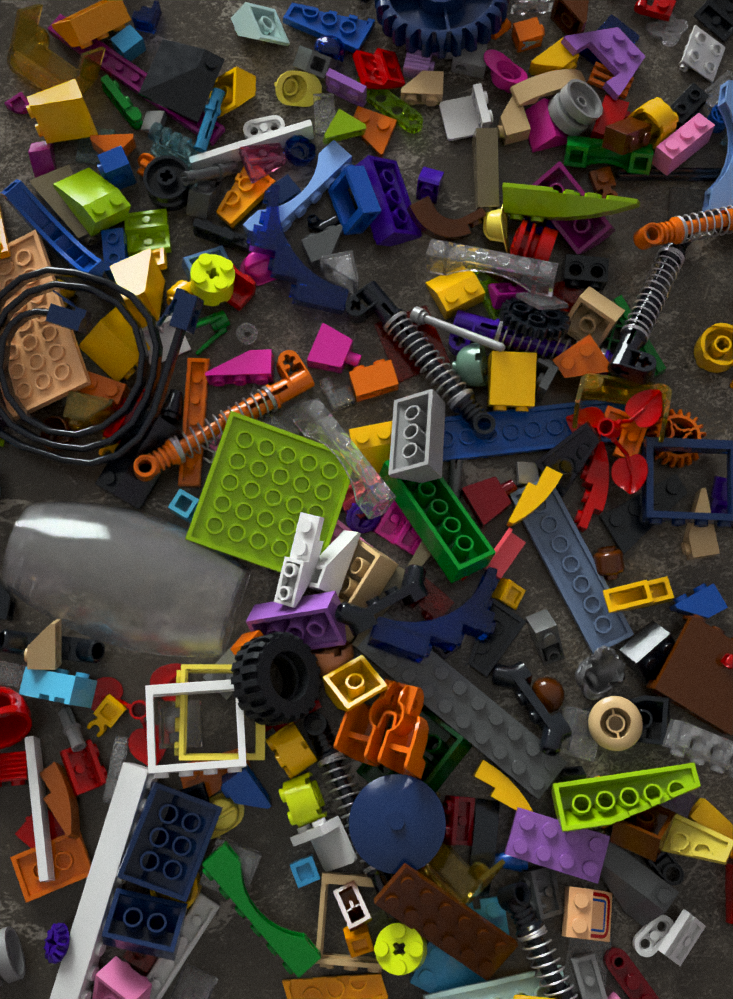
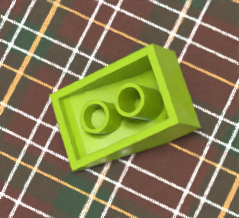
M89 167L53 184L55 190L91 237L100 233L101 230H106L127 219L131 207L130 203L117 187Z

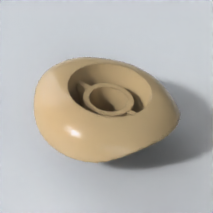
M610 696L603 698L594 705L589 714L588 728L594 741L601 747L611 751H623L635 745L639 740L643 730V720L640 711L631 701L620 696Z

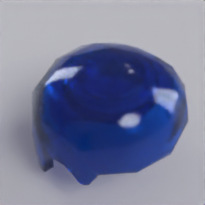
M324 35L315 41L314 51L343 62L345 44L336 36Z
M293 135L287 139L284 146V154L289 163L297 167H304L309 165L316 156V145L312 144L305 136Z

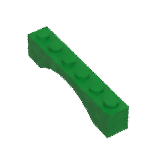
M227 841L203 861V872L210 881L215 880L220 885L218 889L223 897L227 900L229 898L232 899L236 904L234 907L236 912L243 919L245 917L249 919L252 923L250 927L258 937L263 936L268 942L266 944L267 948L274 956L278 954L283 959L282 965L290 975L295 973L300 978L321 958L320 950L305 933L292 931L277 925L257 908L250 898L244 883L242 859Z

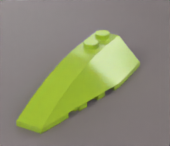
M504 182L502 186L504 213L510 216V220L522 221L523 218H531L530 221L535 223H543L544 220L591 219L618 214L640 207L639 200L635 198L607 195L606 199H603L602 195L591 192L580 196V193L569 189L559 193V191L553 190V187Z
M694 762L554 783L551 794L562 832L615 824L695 790L701 785Z

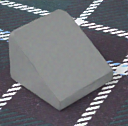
M147 111L140 130L161 137L167 120L165 111Z
M516 463L517 486H526L528 482L533 483L539 480L536 463Z

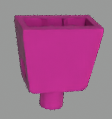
M322 323L307 358V365L311 368L342 373L346 364L354 367L359 366L362 355L352 352L353 340Z

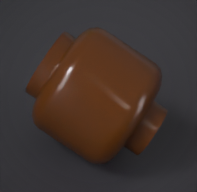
M616 546L598 548V552L593 555L597 572L600 576H605V580L619 578L618 574L625 570L623 553L621 550L616 549Z

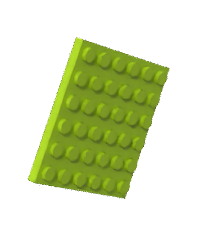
M231 411L185 540L281 573L284 557H290L300 512L324 518L319 538L320 541H324L321 555L330 544L358 457Z

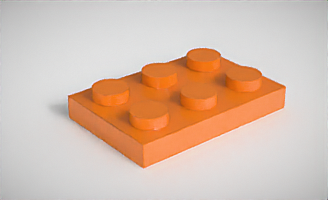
M81 832L80 837L77 839L67 837L65 834L51 840L55 881H39L36 847L10 857L26 903L88 877L92 863Z

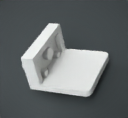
M481 83L473 85L471 96L440 102L439 109L446 137L449 141L472 137L476 128H490V124L493 123L492 111L488 110L487 91H483Z
M339 816L328 820L325 817L312 822V826L307 824L297 828L298 833L290 837L293 846L311 840L320 863L326 872L346 866L357 860L354 848Z

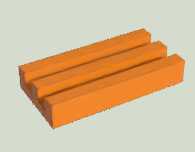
M596 61L587 83L603 89L602 87L605 82L595 79L594 76L606 81L615 76L603 64ZM634 77L630 79L619 97L624 99L627 97Z

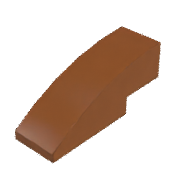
M53 762L39 773L51 792L43 799L66 836L77 839L80 837V817L77 798L74 795L65 768Z

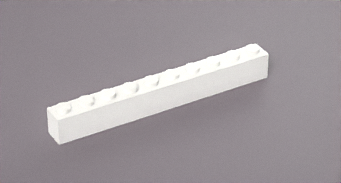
M123 762L71 928L69 948L61 961L50 999L91 998L92 992L90 989L95 980V975L99 972L98 963L100 957L106 949V945L103 944L101 937L116 888L121 889L122 885L126 882V880L118 878L116 874L154 781L157 782V779H154V775L148 774V767L136 763Z

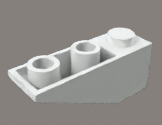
M343 530L319 556L308 588L319 593L336 591L337 596H339L361 533Z

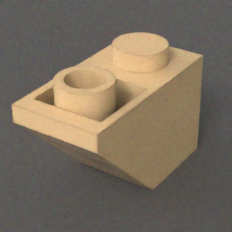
M423 70L401 88L400 103L406 105H439L443 98L444 71Z

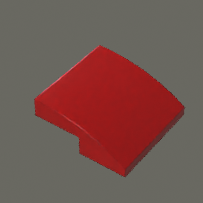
M377 48L374 54L356 50L352 55L360 82L367 86V88L392 89L405 85L395 52Z

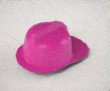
M491 49L485 51L483 55L484 61L491 69L492 83L497 88L511 93L510 88L528 79L527 73L503 53Z
M265 248L253 251L245 257L241 263L240 272L251 276L256 282V286H260L284 276L289 270L290 260L286 252L280 248Z

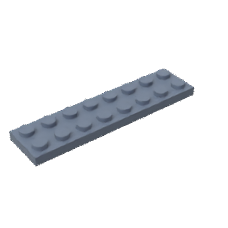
M539 480L533 482L532 484L537 485ZM525 487L509 495L514 508ZM555 487L547 499L532 514L522 520V523L591 654H594L597 648L601 646L611 647L633 636L634 633L622 612H608L602 591L610 588L604 577L598 574L594 558Z

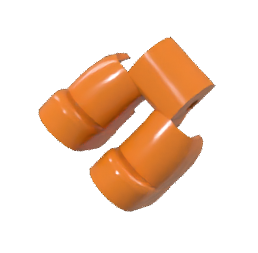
M385 679L384 682L388 685V688L380 692L379 698L372 706L363 702L350 711L345 712L334 742V749L361 763L374 767H380V764L399 774L421 779L426 766L423 755L429 733L427 720L419 716L424 702L423 690L419 687ZM390 717H393V725H392V728L387 730L386 735H385V738H384V741H383V744H382V740H383V737H384V734H385V731H386L388 722H389V720H390Z

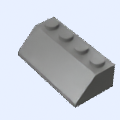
M433 389L394 400L388 473L390 477L419 483L442 478L446 403Z

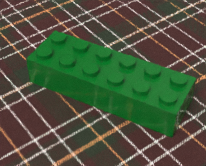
M389 460L384 462L378 477L451 583L456 582L487 567L496 552L444 478L424 483L393 478L388 475Z

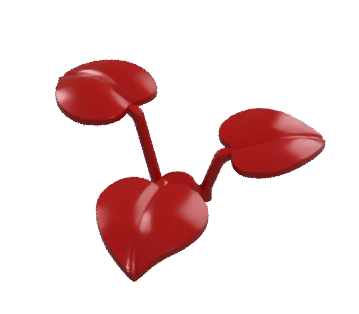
M657 389L639 392L628 400L625 412L631 417L630 419H617V421L606 418L602 410L596 407H587L566 417L567 424L572 433L589 421L600 437L602 435L611 439V442L624 454L625 458H619L614 462L611 468V476L614 483L629 494L636 493L644 485L648 476V464L646 459L640 454L629 456V453L617 441V438L622 431L621 424L635 421L637 426L648 428L654 426L660 420L663 412L662 392Z
M172 663L156 669L151 675L150 685L176 683L177 670H181V664ZM112 677L97 679L91 709L95 711L109 694L127 707L131 717L140 720L144 728H139L132 732L128 740L129 750L136 759L148 766L147 723L145 721L146 701L137 700L129 704L120 699L123 695V687L118 680ZM176 696L161 697L164 701L176 702ZM155 725L156 765L162 759L167 747V735L160 725Z

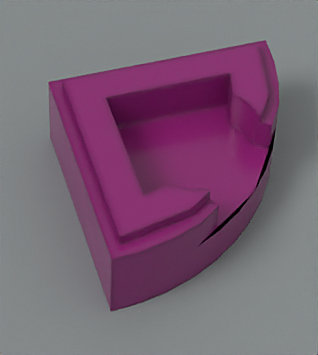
M22 92L4 102L7 109L11 112L28 114L26 106L29 105V102Z

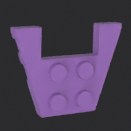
M619 27L567 35L561 41V44L573 56L588 48L615 76L606 81L602 87L614 101L618 99L645 58V55Z

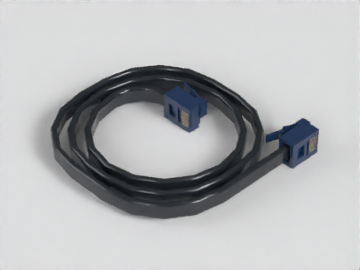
M48 266L19 275L0 291V382L4 397L23 421L48 435L84 438L107 431L133 410L145 386L146 388L130 421L109 438L86 445L60 443L41 437L18 424L3 405L0 398V417L10 429L33 442L54 449L88 453L117 444L139 426L152 400L153 403L142 427L134 438L117 452L91 460L66 457L27 444L4 431L1 426L0 438L21 450L60 463L96 467L123 459L146 440L161 412L185 333L194 335L204 301L198 296L189 294L186 290L176 288L171 304L165 309L164 314L156 323L154 316L136 294L109 279L77 269ZM52 275L80 278L109 287L126 296L146 319L153 344L151 370L147 385L149 352L143 330L123 302L93 286L64 281H51L26 289L3 309L6 301L27 283ZM59 289L87 292L114 305L132 327L139 352L136 382L124 405L103 423L78 431L54 429L32 417L16 397L8 370L11 341L17 330L28 320L42 316L46 317L45 321L88 335L91 326L89 321L92 313L76 307L72 301L56 291ZM49 292L56 293L65 303L76 308L74 311L51 303L49 309L34 308L21 312L12 319L13 315L34 297ZM173 313L169 325L176 330L160 378L163 345L157 326L161 327L165 319Z

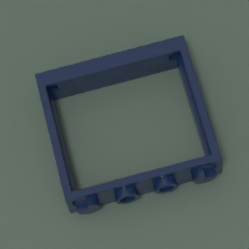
M646 437L643 440L642 456L648 464V476L642 486V521H649V524L654 525L671 522L672 526H685V523H694L695 527H708V524H717L718 528L733 525V440ZM653 451L727 454V514L654 511Z

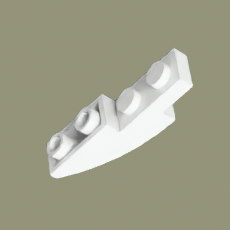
M300 512L290 557H284L274 602L296 608L314 573L324 542L319 540L324 522L323 517Z

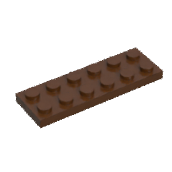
M406 863L401 866L374 898L375 905L410 929L417 930L422 937L487 981L518 947V943L514 938Z

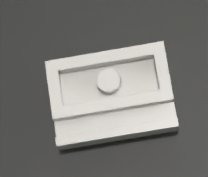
M683 909L657 950L681 966L706 926L691 913Z

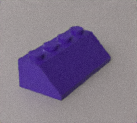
M368 155L355 166L365 167L381 208V213L370 224L376 244L394 246L422 237L421 230L414 224L407 211L411 202L397 161Z

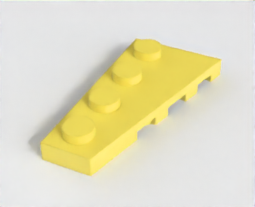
M676 814L662 851L726 865L733 850V839Z

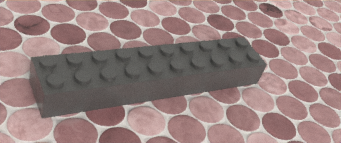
M385 613L378 624L374 626L357 647L358 652L393 681L421 688L424 694V707L464 737L472 747L535 799H540L568 763L558 754L549 756L542 753L539 747L541 741L389 614Z

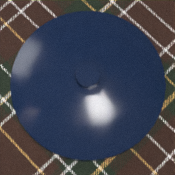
M391 774L373 780L360 791L351 807L349 832L357 853L370 866L385 873L395 874L404 863L415 870L424 867L438 853L445 836V813L438 796L423 781L409 775Z

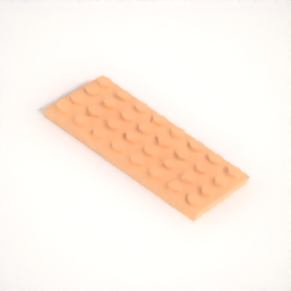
M36 229L8 243L11 256L0 260V291L19 275L47 266L51 267L42 237ZM52 275L27 283L6 301L3 309L26 289L56 281L55 276ZM49 292L34 297L17 311L12 319L19 313L34 308L49 309L51 303L64 308L65 305L60 296L54 292ZM42 316L28 320L22 325L13 337L10 348L8 370L14 392L30 414L91 385L74 331L45 321L46 317ZM0 382V389L7 410L15 420L20 419V416L4 397Z

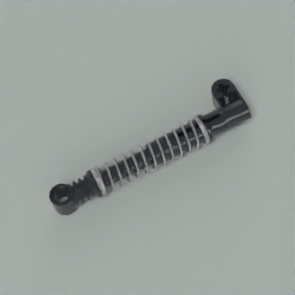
M691 241L676 245L668 243L659 249L657 257H655L654 263L651 266L652 269L649 270V275L646 276V281L642 285L643 288L640 289V294L636 297L637 300L633 304L634 307L631 308V313L627 316L628 320L625 321V326L620 331V341L607 367L613 376L641 385L649 384L653 381L656 359L653 355L642 352L640 349L649 340L650 333L654 329L653 326H655L656 320L660 316L659 313H661L662 307L665 305L668 294H670L671 288L685 261V251L692 243Z
M375 281L366 284L346 301L345 309L347 316L353 323H362L373 314L380 319L385 332H388V335H393V341L399 342L398 347H403L405 349L404 354L408 353L410 355L409 360L416 362L414 366L421 368L420 373L428 370L429 373L425 379L434 377L431 386L439 383L440 386L436 392L445 390L442 399L448 395L451 399L447 402V405H450L451 410L455 413L462 415L461 417L465 419L466 423H469L477 438L487 440L494 435L496 426L494 417L483 411L484 408L480 407L472 389H466V382L460 383L461 376H455L456 371L455 369H450V363H444L445 358L439 357V351L434 350V345L428 344L429 339L423 337V332L418 331V326L412 325L413 320L407 318V313L403 309H398ZM363 299L369 307L366 308L360 301ZM442 358V363L440 364L437 359ZM444 365H448L447 370L444 369ZM453 371V376L451 377L448 372ZM459 377V381L456 383L454 379ZM465 384L463 390L459 385ZM486 422L490 425V428L483 431L479 429L478 425Z
M312 712L304 719V729L310 741H313L312 746H316L314 750L318 751L316 753L318 767L328 768L329 770L323 773L322 776L330 773L332 780L327 781L325 784L334 782L336 788L330 790L329 793L338 791L339 797L333 799V801L342 800L343 805L338 807L337 810L346 809L347 814L341 816V819L344 818L346 821L344 827L349 828V815L353 802L356 799L354 794L360 793V791L353 792V790L358 787L359 783H349L354 779L355 775H346L351 766H342L347 761V758L344 757V754L334 749L335 739H332L334 735L330 733L331 729L328 721L321 713ZM316 719L321 720L322 727L317 731L311 730L310 725L312 721ZM362 859L360 863H364L366 867L364 874L367 878L371 879L378 894L385 886L379 871ZM383 872L387 883L395 875ZM385 911L388 919L393 917Z
M520 881L501 887L497 893L498 903L502 909L512 913L510 917L514 919V925H517L516 937L519 942H525L522 945V949L529 951L526 958L533 960L530 967L537 969L535 977L542 978L539 986L546 987L543 995L553 999H576L578 994H574L572 990L574 985L564 983L569 978V975L562 977L560 974L565 969V966L557 968L555 964L561 957L553 959L551 953L556 951V948L549 950L547 944L552 939L544 941L542 937L548 930H545L546 927L543 921L535 916V911H531L533 907L529 905L531 892L528 886ZM532 952V954H533L534 957H528V956H529V954ZM541 971L542 976H537V973ZM545 980L547 985H542V981Z

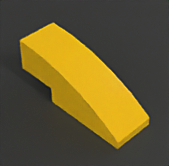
M546 466L537 485L528 482L506 526L512 527L532 514L554 490L563 474Z
M668 576L650 581L643 580L602 591L609 613L649 607L670 602L674 599Z
M481 759L472 776L493 787L489 796L514 810H517V807L532 811L529 803L512 781L496 767Z
M699 798L685 815L690 820L733 839V824L705 798ZM732 850V852H731V854H730V856H729L732 860H733V850Z

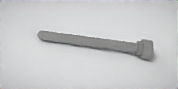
M414 307L410 314L413 324L419 326L428 324L496 351L502 352L505 350L503 343L429 316V313L421 307Z

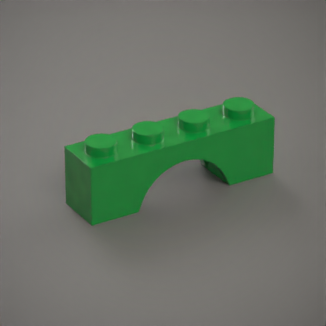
M567 136L564 166L586 168L590 164L607 163L619 166L628 173L650 174L653 159L652 144H648L625 155H620L603 148V139Z

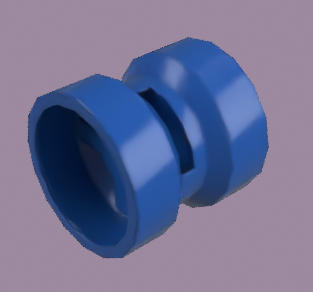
M718 104L712 108L707 117L709 121L715 124L713 133H720L726 128L723 117L717 107Z

